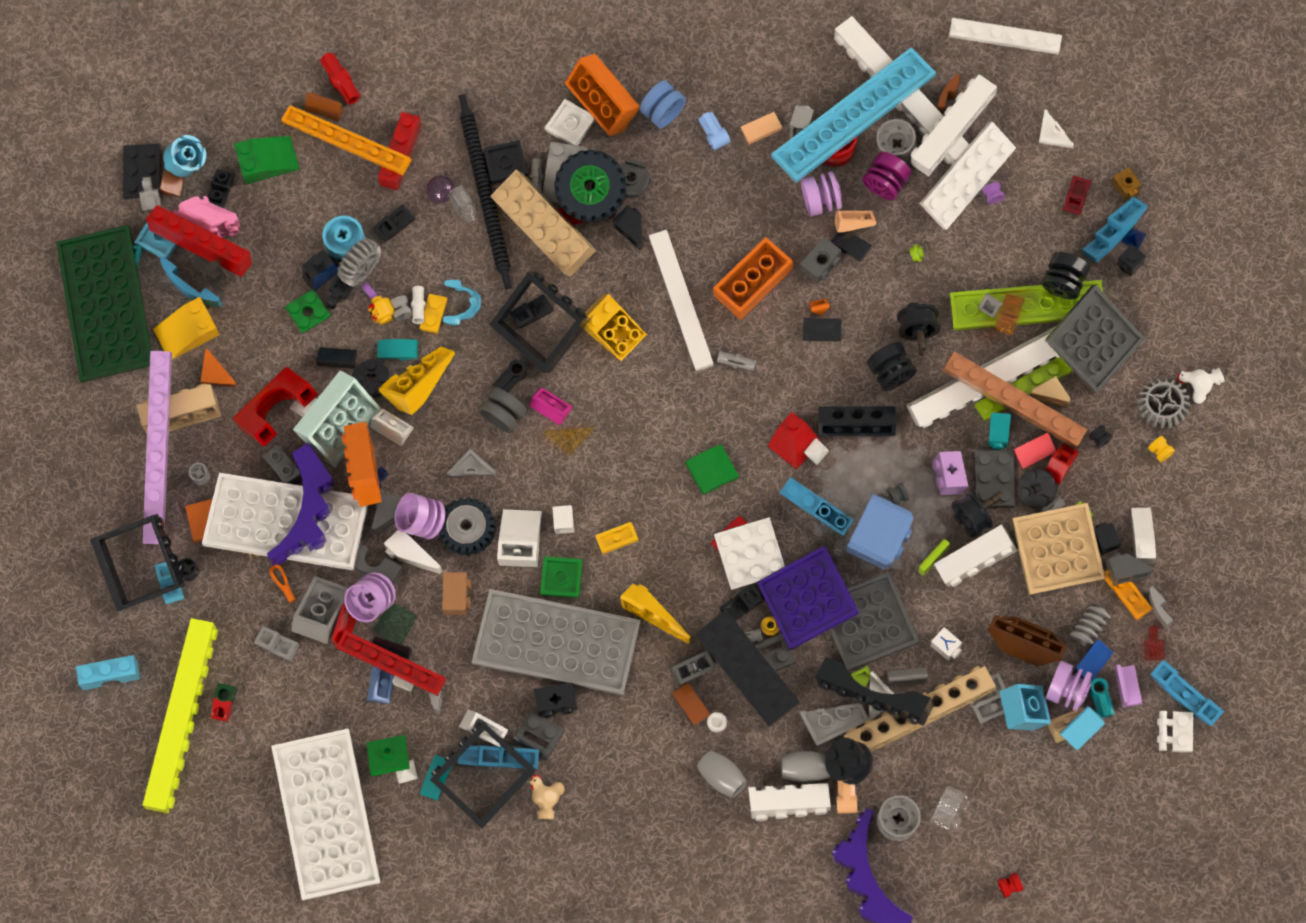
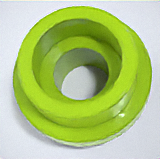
M916 243L913 247H910V254L913 262H922V257H924L922 246L918 247Z

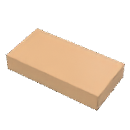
M775 112L741 126V131L748 144H752L782 130Z

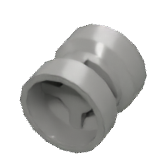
M398 296L390 301L395 310L394 318L396 321L408 319L413 315L411 308L408 307L409 302L406 296Z
M195 463L189 468V476L195 485L204 486L210 481V473L204 464Z

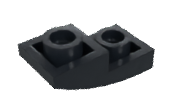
M220 169L216 170L211 181V189L207 195L210 203L221 208L225 207L235 173Z

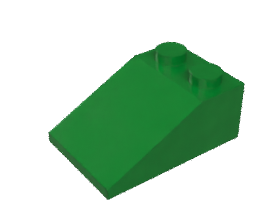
M290 136L254 138L234 144L246 185L300 170Z

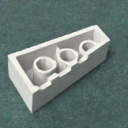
M1000 525L936 562L934 565L944 583L948 587H954L960 584L962 579L976 575L980 570L1019 550L1008 531Z
M828 783L804 784L800 786L801 789H797L796 786L785 785L781 787V790H777L773 786H765L761 791H756V787H749L752 819L756 818V821L768 820V817L776 816V819H785L788 817L787 815L793 814L796 817L807 816V813L815 812V815L827 814V811H831Z

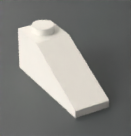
M1131 508L1134 557L1146 564H1154L1156 549L1151 508Z
M397 530L384 543L386 547L385 552L391 559L396 558L399 562L438 574L442 572L441 566L407 533Z

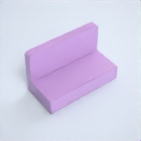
M1120 664L1116 665L1115 675L1122 708L1142 705L1135 665L1121 667Z

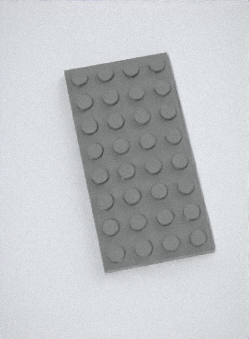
M489 589L472 664L564 684L573 682L574 686L624 696L641 620Z

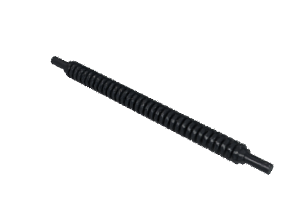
M461 94L458 96L462 110L460 120L493 252V259L496 270L502 276L505 290H509L512 288L508 273L511 265L496 203L490 197L493 192L477 131L475 116L469 110L466 95Z

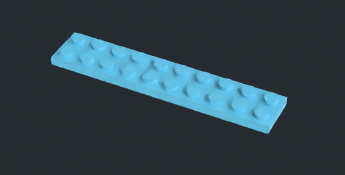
M911 47L774 151L771 157L797 183L936 76V72Z

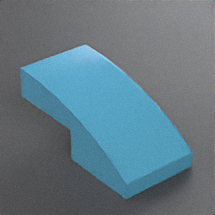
M166 562L154 565L161 589L173 585L174 582ZM182 588L163 594L166 604L185 599Z

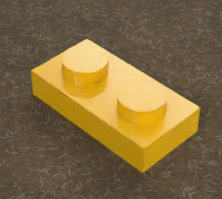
M434 294L428 295L424 310V322L420 324L421 331L439 333L448 301L447 297Z
M632 522L595 535L602 555L639 541Z

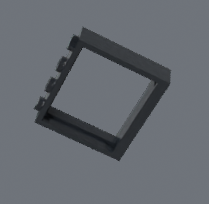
M537 271L528 272L489 325L543 373H550L590 319L586 316L583 309L577 308L572 304V299L558 292L559 288L556 285L549 284L545 280L546 277ZM531 283L535 284L576 320L548 359L504 322Z
M158 514L90 539L117 612L185 586L184 574L178 568V558L172 552L170 537L166 535L164 521ZM151 523L174 584L127 601L105 540Z
M486 721L483 724L478 722L471 730L473 734L469 739L465 736L458 744L460 748L455 753L451 751L444 759L446 763L442 767L438 765L432 771L431 775L433 777L430 779L481 828L494 817L537 770ZM485 730L526 771L480 818L440 778Z

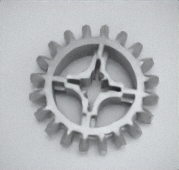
M367 238L356 242L343 257L338 267L337 275L342 279L341 281L349 286L352 285V287L363 282L372 273L381 257V249L378 244Z
M1158 378L1156 379V384L1150 381L1149 386L1145 385L1143 387L1144 392L1139 394L1141 398L1138 399V404H1140L1138 410L1143 412L1142 418L1148 416L1147 424L1154 421L1153 427H1156L1157 423L1161 424V429H1164L1165 424L1170 429L1172 428V422L1177 426L1179 425V420H1185L1184 415H1188L1189 412L1187 408L1190 407V403L1187 401L1190 397L1185 395L1186 389L1180 390L1181 383L1174 385V379L1171 380V383H1168L1167 378H1164L1163 382ZM1157 391H1165V393L1161 395H1153V393ZM1171 393L1176 396L1179 405L1176 404V401L1172 400ZM1167 397V400H1166L1167 403H1166L1165 406H1163V408L1161 409V406H1162L1161 403H1162V402L1165 400V398ZM1149 402L1156 406L1157 413L1151 409ZM1165 412H1175L1172 415L1163 416Z

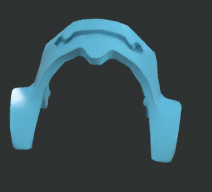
M460 280L444 281L445 286L455 288L456 291L469 292L471 295L469 298L471 306L462 314L444 316L443 322L456 326L460 324V320L473 318L481 307V296L474 289L463 287Z

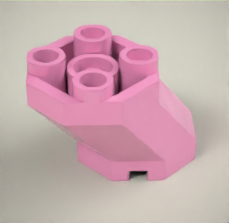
M199 196L192 197L181 202L178 205V211L176 209L173 210L174 214L222 238L228 235H236L239 232L238 228L241 226L235 213L210 203L207 196H203L204 199L200 200Z

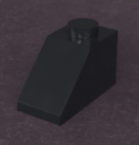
M627 205L612 220V224L619 233L641 250L642 215L636 208L632 209Z

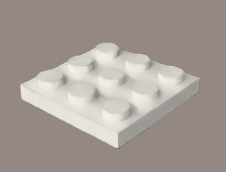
M770 517L714 534L731 590L756 583L785 567Z

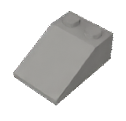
M551 142L543 195L551 203L559 204L555 195L554 181L556 180V173L561 167L560 165L570 155H574L581 150L588 151V147Z
M315 576L293 616L291 631L328 644L334 632L341 607L344 604V595L348 588Z

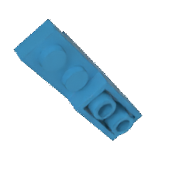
M791 477L779 493L842 536H844L854 519Z

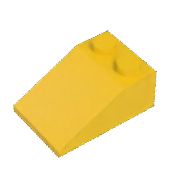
M200 297L180 307L153 329L163 350L172 352V359L220 335Z

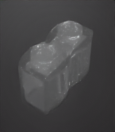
M459 185L449 191L450 204L463 223L473 221L477 215L476 204L465 187Z
M947 785L930 823L952 833L953 829L957 830L962 821L959 818L961 812H966L969 807L970 801L967 800L969 795Z

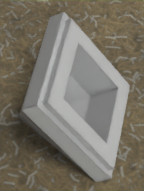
M986 293L978 309L994 319L1002 303Z

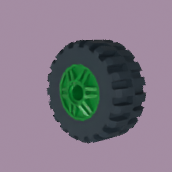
M588 149V151L581 150L574 155H570L560 165L561 167L557 171L556 180L554 181L555 195L563 210L574 219L593 223L606 220L612 214L614 215L623 204L627 185L625 175L620 165L610 155ZM589 182L595 183L593 190L586 189V185Z

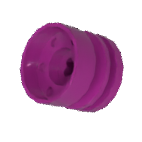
M881 151L872 162L873 167L868 168L867 173L864 174L862 182L872 193L885 200L893 201L897 198L898 193L901 192V185L906 184L912 175V171L897 156Z

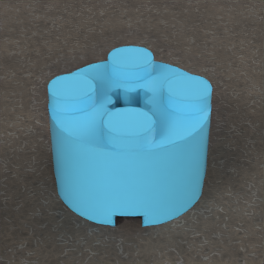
M190 135L181 136L166 147L163 155L164 167L175 176L188 177L204 165L206 150L196 137Z

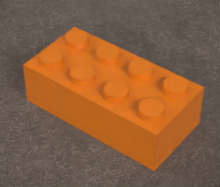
M596 54L580 58L565 82L566 86L609 136L624 132L640 108L638 103Z
M765 237L713 287V295L738 319L742 320L793 270V261Z
M367 422L344 426L345 434H342V441L344 446L347 445L344 448L346 460L349 459L346 462L347 472L351 473L348 476L349 486L354 487L351 489L353 499L358 501L359 507L381 503L374 448Z

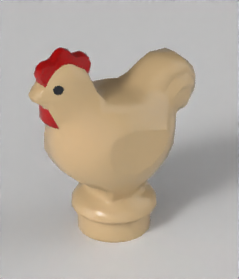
M535 774L531 776L529 783L532 789V800L540 808L537 811L538 819H554L555 811L553 806L557 804L560 795L564 793L565 787L561 782L545 786L541 781L542 777Z

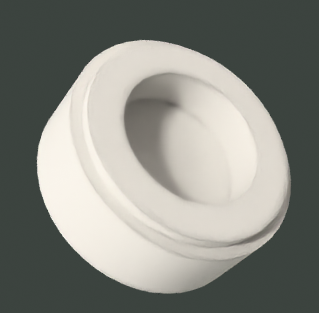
M720 712L712 713L707 719L708 728L715 733L722 732L727 726L726 717Z

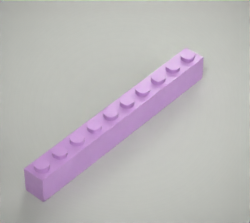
M150 351L144 518L158 514L165 524L172 352ZM151 523L143 526V544H159Z

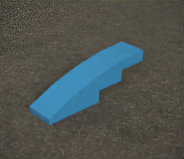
M1132 197L1107 218L1108 223L1095 233V239L1082 249V255L1098 263L1131 230L1146 211L1147 205Z
M470 745L458 758L457 765L525 769L502 746ZM515 748L538 769L539 749Z

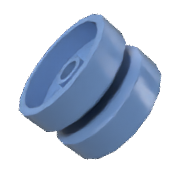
M666 80L661 81L644 97L639 111L647 118H651V121L658 128H664L679 115L686 103V98L679 91H674V87Z

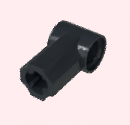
M517 359L511 361L507 370L492 386L509 393L519 381L527 376L524 363ZM515 368H522V371L520 373H513V370Z

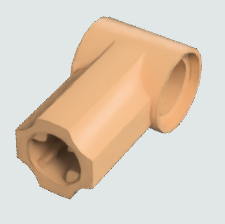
M837 781V814L857 813L855 785Z

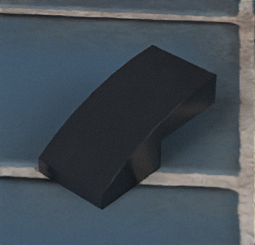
M402 204L389 217L386 215L373 229L386 242L416 218Z
M848 231L837 233L831 243L841 249V252L844 254L848 253L859 262L862 261L872 248L871 244Z
M542 294L528 304L526 302L511 311L510 314L518 328H522L545 317L554 310L547 297Z
M752 584L739 592L735 598L723 604L720 610L721 612L727 610L733 619L737 621L764 601V598Z

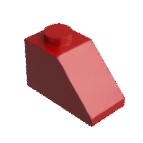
M1063 443L1051 457L1046 467V470L1053 475L1055 483L1059 485L1065 479L1079 454V451Z

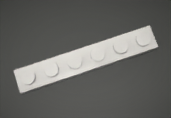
M952 18L949 37L1053 54H1059L1062 35L957 18Z

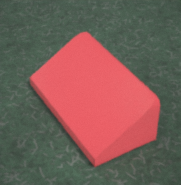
M1048 433L1014 449V455L1022 469L1056 452Z

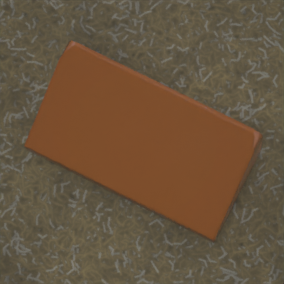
M311 92L306 94L305 111L334 121L340 120L344 111L341 102Z
M164 168L160 186L162 195L180 197L185 177L175 176Z

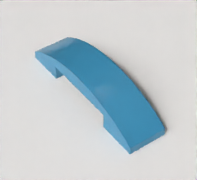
M163 256L160 258L168 278L180 292L192 300L200 297L204 305L221 307L222 303L219 297L206 288L199 293L177 277L179 271L174 264Z
M1162 660L1150 674L1171 697L1209 726H1212L1223 714L1224 711L1212 700H1207L1178 675V671L1165 660Z

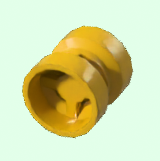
M1163 436L1157 438L1148 447L1152 453L1157 455L1160 463L1167 460L1175 452L1172 446L1166 444L1167 440Z

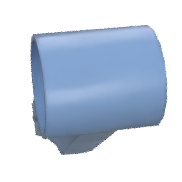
M707 112L698 119L713 151L731 143L728 133L724 128H721L713 112Z

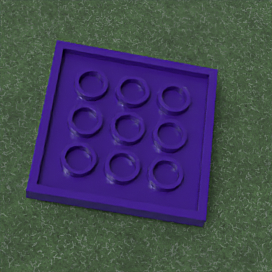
M825 545L757 582L790 650L860 614Z

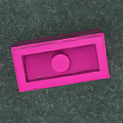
M542 387L532 396L529 404L531 408L558 425L562 424L573 408Z

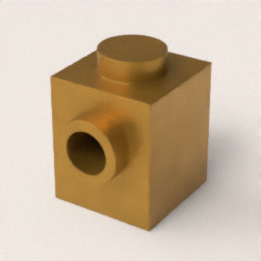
M1129 167L1114 175L1112 179L1113 186L1124 201L1139 195L1142 184Z

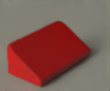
M345 604L341 607L331 638L336 646L345 630L350 633L353 632L357 620L350 615Z

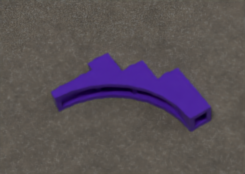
M308 443L292 453L302 476V505L297 520L288 535L279 545L267 553L268 559L273 566L284 563L287 557L300 553L305 546L311 552L314 549L321 548L326 542L325 535L316 522L325 520L330 514V510L320 494L329 492L335 485L333 478Z
M866 808L865 812H860L856 823L859 825L856 831L852 829L848 837L850 843L842 840L840 845L836 844L832 852L834 862L854 871L848 874L845 883L848 884L847 890L867 899V901H862L858 910L861 912L860 918L871 923H911L913 916L899 909L886 897L877 885L871 872L866 842L874 811Z

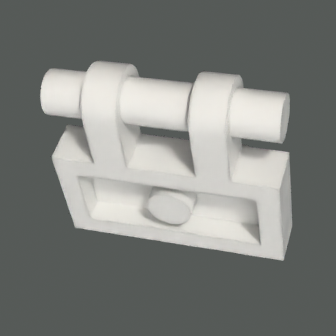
M1159 711V718L1157 719V726H1159V736H1157L1159 751H1167V744H1172V752L1192 753L1193 712H1173V719H1167V711ZM1167 727H1172V737L1167 736Z

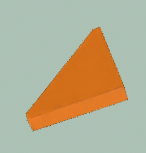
M205 349L201 384L236 387V382L211 352Z

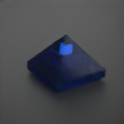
M1132 227L1121 240V243L1128 246L1132 244L1139 249L1146 233Z

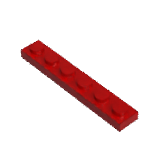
M346 630L336 646L338 650L437 697L447 680L442 675Z

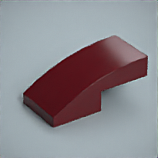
M1073 175L1062 211L1081 216L1091 180Z

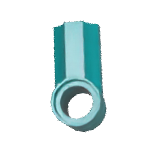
M1103 678L1094 679L1088 692L1092 697L1096 713L1102 719L1115 715L1108 692L1107 681ZM1095 684L1101 685L1103 692H1096L1093 686Z

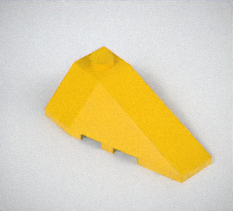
M444 347L437 348L424 356L419 364L415 366L410 365L406 367V372L399 376L395 374L379 388V392L399 411L413 415L425 403L455 355V352Z
M632 584L621 595L620 600L623 609L688 644L691 643V636L648 592L645 586Z

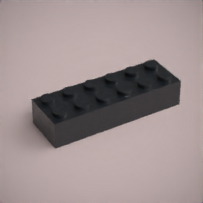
M727 610L723 611L695 634L769 727L800 704V701Z

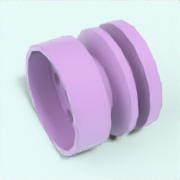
M832 171L827 172L828 181H826L824 174H820V183H817L813 176L801 179L802 193L810 217L823 214L822 205H826L829 212L833 211L832 203H834L836 210L842 209L840 186Z
M407 493L397 505L394 519L395 525L401 532L425 539H433L439 534L445 520L444 505L438 500L425 498L414 493Z
M376 572L368 573L347 589L344 595V604L353 618L362 622H370L393 605L396 598L395 588L388 577Z
M1060 661L1046 699L1058 704L1062 697H1066L1065 707L1068 708L1071 700H1073L1075 704L1072 710L1078 711L1090 689L1092 673L1087 672L1085 678L1082 679L1080 677L1083 669L1080 668L1074 676L1072 675L1073 665Z

